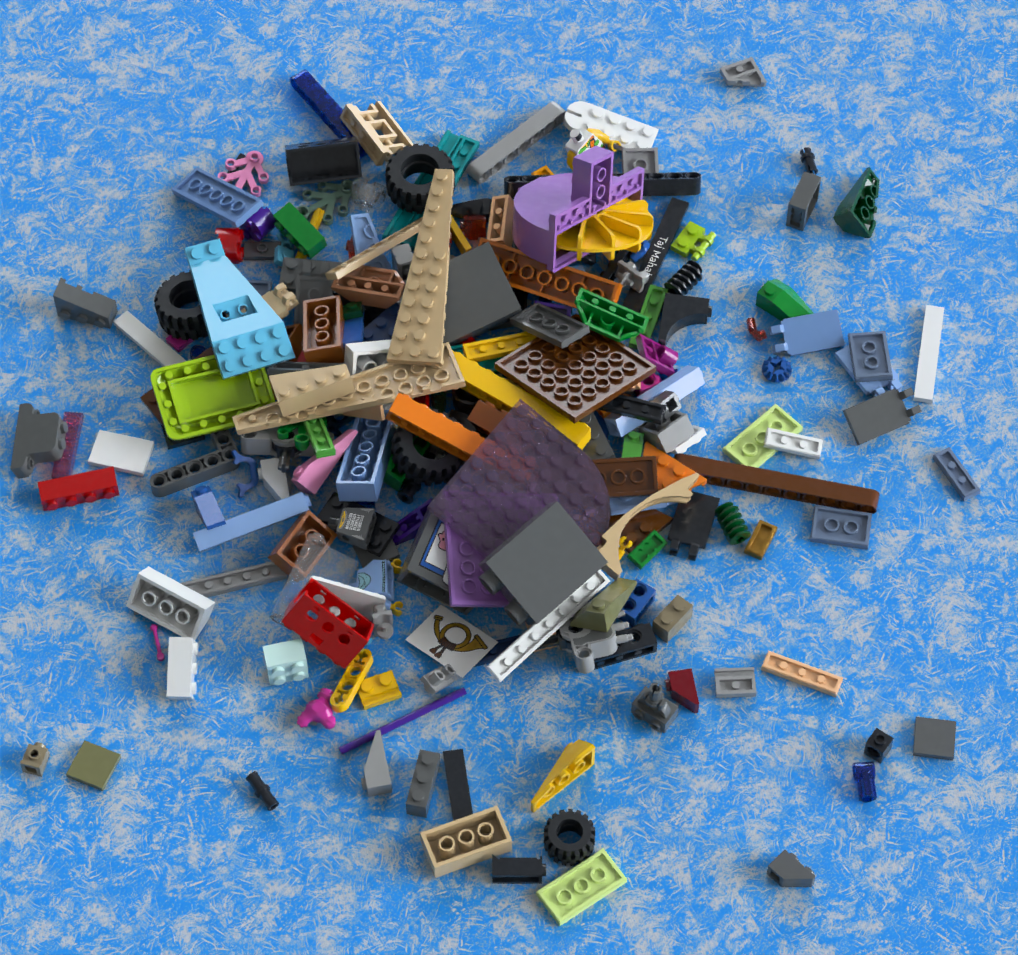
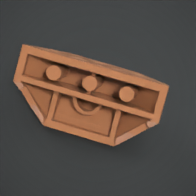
M362 265L340 279L334 280L331 289L350 302L361 301L362 305L387 309L400 300L405 283L396 270Z

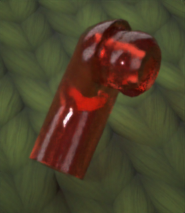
M754 318L746 320L748 332L756 341H762V339L767 338L764 329L758 331Z

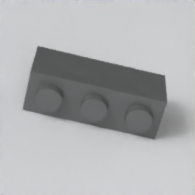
M420 749L406 801L407 814L427 818L440 767V753Z

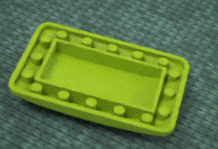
M215 355L157 368L150 375V381L166 434L174 441L234 428L233 416L275 402L265 368L223 380Z

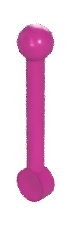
M152 624L150 630L153 631L156 643L157 660L163 661L165 656L161 651L158 639V626Z

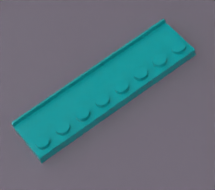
M447 130L437 147L439 151L443 150L447 153V156L452 160L455 170L456 187L480 147V142L463 135L457 136L452 134L450 130ZM420 173L414 184H427L432 181L433 176L428 173ZM399 208L383 233L382 240L423 217L424 212L422 214H417L414 211L410 213L405 208L403 210ZM419 233L400 244L407 243L411 250L414 251Z

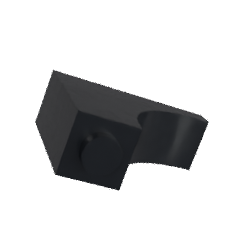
M665 293L658 343L666 346L671 336L686 326L707 324V318L711 317L713 307L709 306L710 299Z

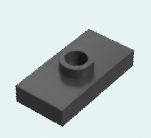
M281 241L245 242L244 260H274L275 248L278 245L281 246Z

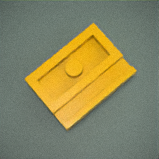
M392 670L364 679L357 691L364 710L402 698Z

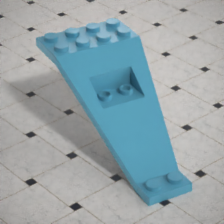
M220 238L184 248L222 379L294 359L295 354L284 322L225 256ZM241 307H244L246 309L245 313H242L240 311ZM223 312L228 314L227 318L222 316Z

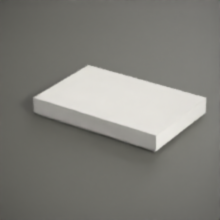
M99 430L88 459V464L101 468L114 466L116 471L144 476L155 444L154 441Z

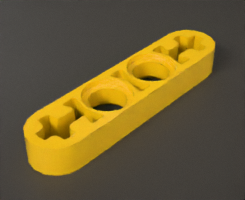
M363 648L345 670L330 698V704L334 712L341 713L346 711L353 701L374 661L369 649ZM354 671H361L358 675H351ZM348 685L353 686V687H352L351 689H349V690H343V688H344L345 686H348Z

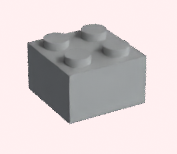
M679 411L667 420H663L661 425L646 422L638 428L640 433H644L645 443H650L666 454L674 451L679 444L688 441L695 434L687 414Z

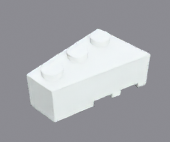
M169 637L166 694L168 699L193 700V694H196L197 684L194 682V677L197 675L196 655H198V643H196L193 637Z

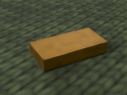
M759 520L744 549V553L762 561L778 527Z

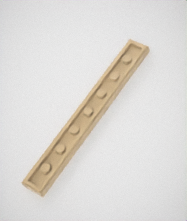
M423 217L326 272L327 280L340 279L419 233Z

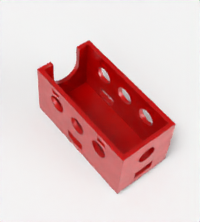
M312 577L288 604L281 620L287 629L296 632L303 641L312 644L319 653L325 654L334 664L344 669L368 643L375 625ZM315 595H322L325 601L319 604L313 597ZM333 606L338 607L340 614L335 616L329 609ZM311 610L318 615V618L313 619L307 612ZM348 618L354 619L356 626L351 628L345 623V620Z

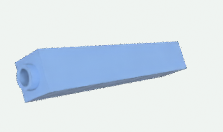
M687 365L637 398L652 401L662 392L668 390L674 391L680 400L705 384L703 373L699 367ZM614 413L604 418L610 435L618 437L626 435L646 422Z
M300 492L225 521V525L210 530L205 528L194 532L193 535L199 551L203 552L296 517L310 510L309 506H312L309 496H304V493Z

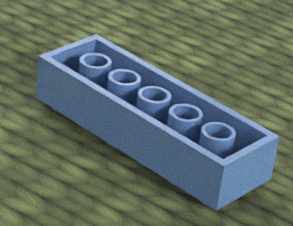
M384 410L385 417L389 410ZM355 418L352 429L357 430L358 433L345 451L336 481L339 501H378L391 455V441L398 425L387 419L378 421Z

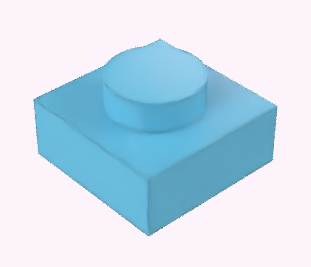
M278 245L274 252V264L282 266L284 257L294 258V251Z

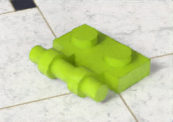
M689 221L671 244L670 250L685 258L691 253L693 254L691 259L696 262L704 256L707 247L713 244L716 234L711 231L708 235H704L705 228Z

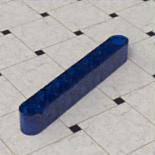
M306 69L290 78V83L294 90L339 139L354 137L340 119L343 109ZM358 142L361 159L368 154Z

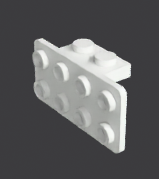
M310 576V578L315 579L369 621H372V614H374L373 606L385 604L386 597L378 593H372L322 577ZM315 595L313 597L319 604L325 601L322 595ZM333 606L329 609L335 616L340 614L338 607ZM348 618L345 620V623L351 628L356 626L354 619Z

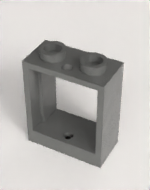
M804 171L788 204L786 226L801 231L804 230L819 197L821 177Z

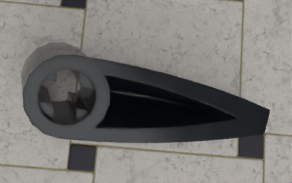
M484 198L453 204L451 215L457 218L480 219L482 222H489L492 199Z

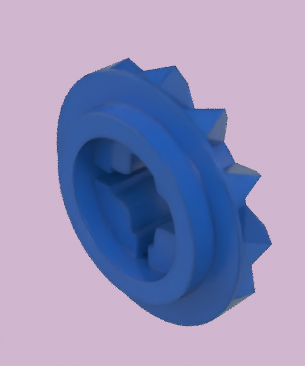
M777 355L773 358L769 357L768 360L764 361L762 373L767 380L779 383L786 381L791 376L792 368L790 362L786 361L785 357L779 358ZM781 365L780 369L773 373L774 367Z

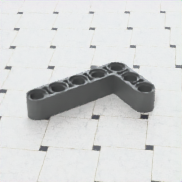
M229 430L210 433V438L216 451L152 475L150 478L152 494L156 497H164L236 470L240 463L233 464L234 457L231 451L236 450L238 452V449Z

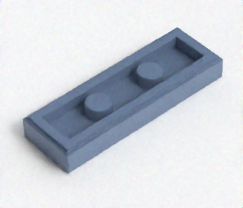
M950 447L933 455V460L963 501L980 494V488Z

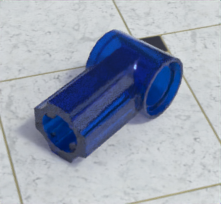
M854 762L852 764L853 779L857 784L859 801L868 803L876 800L874 762Z

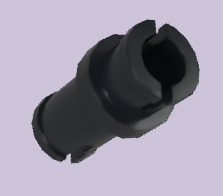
M805 147V152L801 149L800 159L805 165L806 172L813 173L814 171L817 174L818 169L814 161L815 155L811 152V148Z

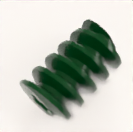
M726 502L718 506L714 514L726 536L727 542L731 545L740 544L747 540L751 534L747 531V525H744V519H741L742 514L738 512V506H733L732 502Z

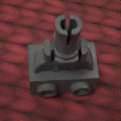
M652 683L649 688L645 686L634 700L631 713L638 720H644L649 723L654 730H660L665 733L678 716L679 706L664 698L661 685L658 686V683Z

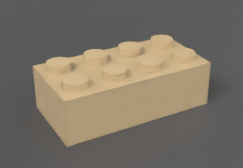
M498 806L420 832L421 844L435 878L492 858V854L496 857L512 851V839Z

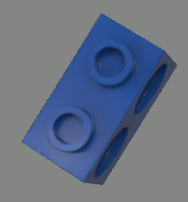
M637 578L635 579L637 581L636 587L621 609L625 610V616L618 618L623 622H628L632 627L639 622L655 600L656 595L654 588Z

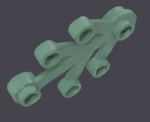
M344 180L341 184L319 182L317 184L319 192L305 189L302 192L303 200L307 202L313 199H319L320 201L309 207L301 205L296 208L308 220L317 208L327 206L322 220L324 225L333 224V211L336 200L342 197L341 205L337 208L338 215L341 217L347 216L349 213V198L356 194L357 186L351 180ZM328 190L336 191L332 194L326 193Z

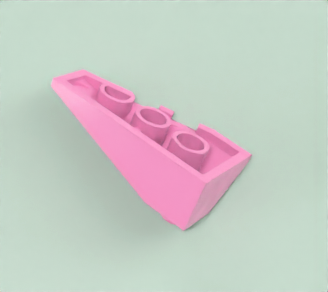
M348 429L332 441L336 455L316 458V455H314L301 466H298L293 472L294 477L291 479L295 486L303 493L315 495L358 431Z

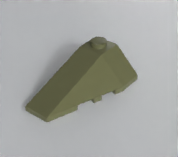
M624 578L616 579L577 611L570 622V626L607 633L636 587L637 581Z

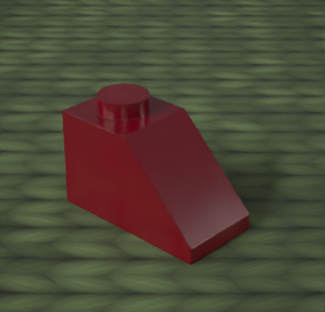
M692 668L668 672V677L664 680L666 692H670L671 699L693 713H698L699 700Z

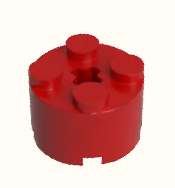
M239 227L216 228L215 234H218V239L220 238L225 256L232 264H240L244 258V247H241L242 240H244V230L239 229Z

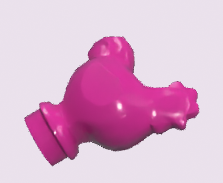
M321 688L317 694L318 699L307 703L304 712L297 717V724L301 728L307 727L310 722L321 723L329 730L335 727L336 719L333 716L330 705L333 691Z

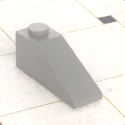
M377 730L364 767V778H361L362 789L367 790L368 797L392 793L380 730Z

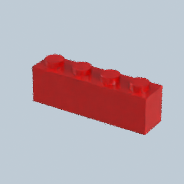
M114 466L38 482L44 511H53L61 507H72L85 502L92 503L96 500L111 499L119 496Z

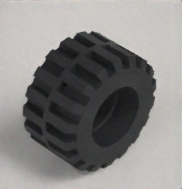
M563 809L559 810V814L556 812L552 814V819L549 818L547 825L544 827L545 851H548V856L550 858L554 857V862L556 863L561 861L564 866H566V863L575 866V862L581 863L583 858L587 859L590 857V853L593 852L595 845V827H593L592 820H588V815H581L579 810L573 812V809H568V812H565ZM565 831H573L581 839L575 843L567 844L562 842L558 836Z

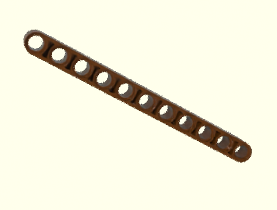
M681 453L673 456L674 459L706 478V484L837 509L872 514L877 512L880 494L873 489Z

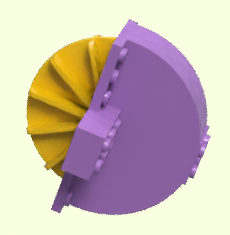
M594 146L573 157V173L539 177L518 188L513 206L512 236L515 245L527 256L547 264V270L554 273L576 260L581 261V258L589 253L602 252L608 260H614L615 251L626 249L637 253L641 249V242L651 238L654 224L653 216L648 211V203L642 200L644 168L638 166L619 177L612 176L614 152Z

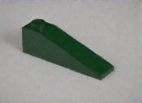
M870 167L866 168L838 206L833 217L835 223L844 232L864 238H871L875 229L876 221L873 220L874 213H877L875 199L878 198L880 180Z

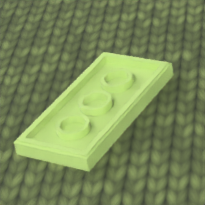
M775 404L723 447L722 452L736 464L759 468L778 452V450L763 447L767 427L799 434L803 430V426Z
M602 848L536 891V896L558 925L561 926L627 883V878L604 848Z

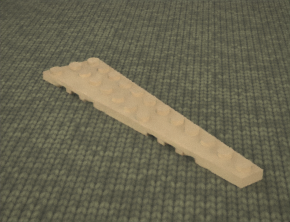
M435 169L387 355L388 363L443 367V336H445L444 320H446L445 304L447 303L446 292L448 288L450 255L449 239H451L450 224L452 223L451 208L453 206L452 196L454 190L453 169Z
M447 342L443 344V367L386 363L351 375L356 392L285 417L282 416L279 404L276 401L233 416L232 419L238 435L391 403L394 402L398 393L414 398L452 389L456 390L466 387V383L451 346Z

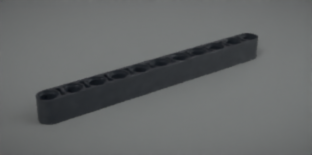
M625 173L613 174L612 176L619 177ZM644 173L643 196L698 195L701 193L700 173ZM550 175L507 176L504 178V195L509 194L514 199L518 188L539 177Z

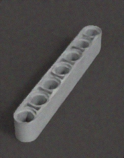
M550 102L468 165L466 173L479 184L484 183L564 121L566 110L556 102Z

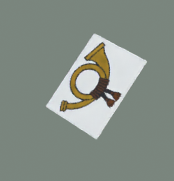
M440 605L405 639L442 665L450 664L456 671V674L462 678L498 643L443 605Z

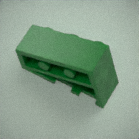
M290 202L273 215L275 227L291 244L297 247L303 256L306 255L312 259L327 246L326 240L321 233Z

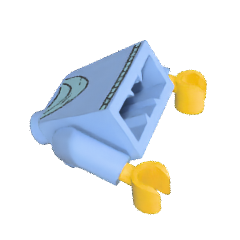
M397 558L390 562V560L374 559L364 568L357 571V582L349 583L348 586L385 596L386 610L392 609V613L395 616L402 615V611L397 610L396 607L403 608V603L400 601L394 604L391 603V601H394V573H400L402 569L401 560Z

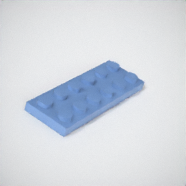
M198 167L171 189L174 195L237 228L264 205L260 198Z

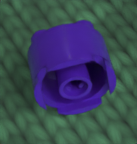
M261 207L239 228L244 230L245 239L249 240L251 238L259 242L275 228V220L272 212L267 207L265 209Z

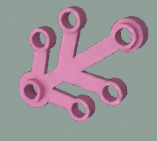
M250 151L242 159L234 160L229 158L225 161V168L229 171L246 165L245 169L229 174L226 172L218 174V178L225 177L222 180L226 182L238 179L235 186L240 189L243 188L247 181L250 187V194L256 197L261 196V187L256 185L251 173L252 170L255 168L259 183L266 184L269 181V175L267 172H264L261 165L264 157L258 151Z

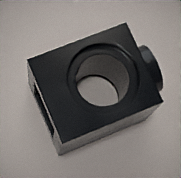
M876 728L865 744L864 754L881 764L891 750L894 738Z

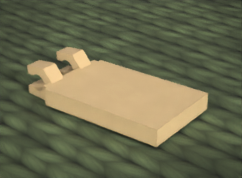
M283 282L275 286L271 292L269 291L261 296L281 320L289 315L288 311L299 304L295 294L292 291L289 292ZM244 308L241 312L245 313L246 309Z

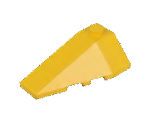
M578 739L574 743H569L564 748L561 756L531 800V811L533 813L594 765L595 746L593 744Z

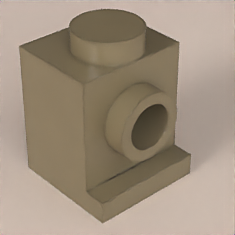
M35 742L34 745L28 744L23 760L20 761L23 772L42 777L50 757L48 748L44 744Z

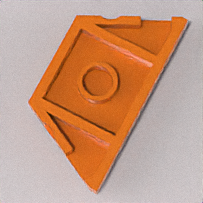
M645 443L643 456H656L658 491L696 473L650 443ZM700 475L697 482L689 490L692 491V488L699 485H706L707 479Z

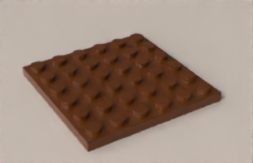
M578 314L571 316V318L582 322ZM592 330L563 349L536 337L494 363V369L574 424L656 372L654 364L621 342H617Z

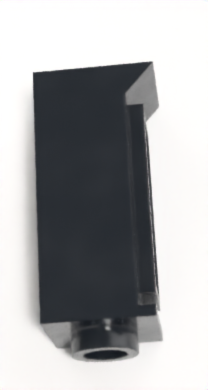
M492 854V884H542V876H546V864H542V856H540V859H498Z

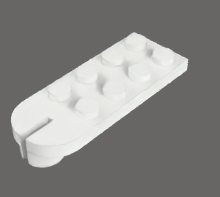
M583 101L570 104L563 121L565 127L570 131L579 128L585 130L588 128L599 129L609 136L610 140L620 142L621 146L613 144V148L622 151V148H652L659 129Z

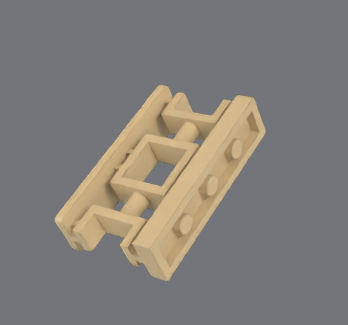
M376 101L375 105L373 103L370 104L367 111H360L352 103L345 105L340 119L353 136L357 138L359 144L376 166L383 165L384 161L388 162L390 157L399 149L403 150V147L408 145L409 147L413 146L412 141L381 101ZM375 130H381L384 135L379 136Z

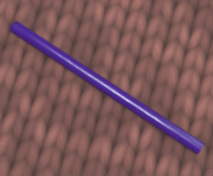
M462 687L339 747V751L343 755L373 740L377 730H380L382 736L466 695V690Z

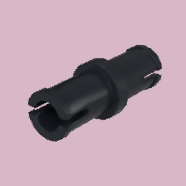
M257 771L250 773L246 777V780L255 790L256 797L263 801L268 811L275 809L279 805V802L271 793L269 785L263 782Z

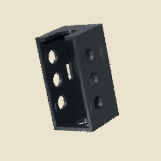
M356 137L284 145L290 186L362 177L359 146Z

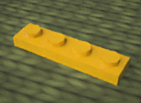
M528 332L466 343L462 345V350L467 359L479 362L507 356L535 339L536 336Z

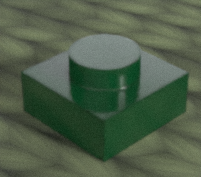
M361 301L349 302L343 305L344 320L363 317Z

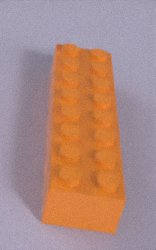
M482 237L480 238L478 246L487 242L490 243L512 288L571 306L575 309L577 308L574 301L580 288H584L615 303L618 302L623 287L618 282L569 266L554 273L547 270V264L527 256L521 250Z

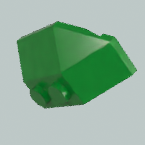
M580 288L574 301L582 323L588 325L590 330L617 342L643 333L649 321V317L584 288Z

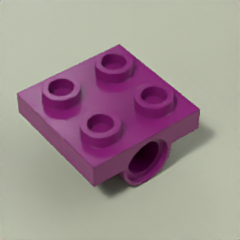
M642 334L635 338L639 355L654 364L658 373L669 377L675 373L673 366L677 362L678 352Z

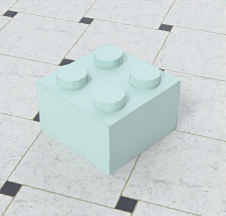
M301 638L262 646L270 685H282L285 682L301 681L309 677L307 659Z

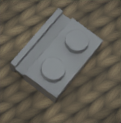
M754 667L714 669L716 698L756 697Z

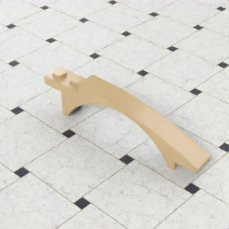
M698 473L692 474L652 494L625 513L601 536L600 545L597 547L599 552L608 561L601 569L614 580L618 579L622 573L618 547L621 532L632 517L647 507L667 502L687 504L693 495L689 489L697 482L700 475Z

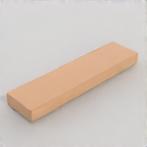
M769 650L761 667V670L833 697L837 696L843 678Z

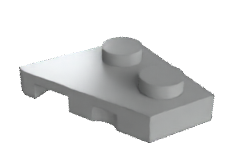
M752 57L720 68V74L727 85L766 86L767 81Z

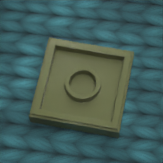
M84 740L66 776L104 791L121 759V754Z

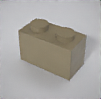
M677 595L653 620L652 630L654 634L668 643L692 618L693 605Z

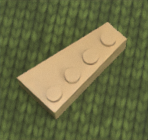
M346 364L269 376L283 417L356 392Z

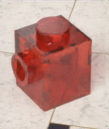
M485 215L463 216V221H460V229L468 240H478V237H486Z

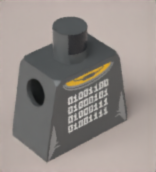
M343 508L340 518L330 516L328 527L336 529L337 537L340 541L367 550L377 519L375 509Z

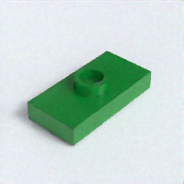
M653 530L627 555V558L642 570L668 542L656 530Z

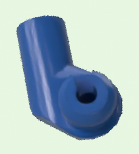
M646 240L641 242L640 251L637 253L633 252L630 258L636 263L647 253L650 243Z

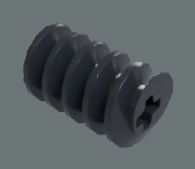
M689 260L672 278L664 283V287L668 289L669 294L686 295L688 290H692L693 286H696L698 281L702 280V268L697 262Z

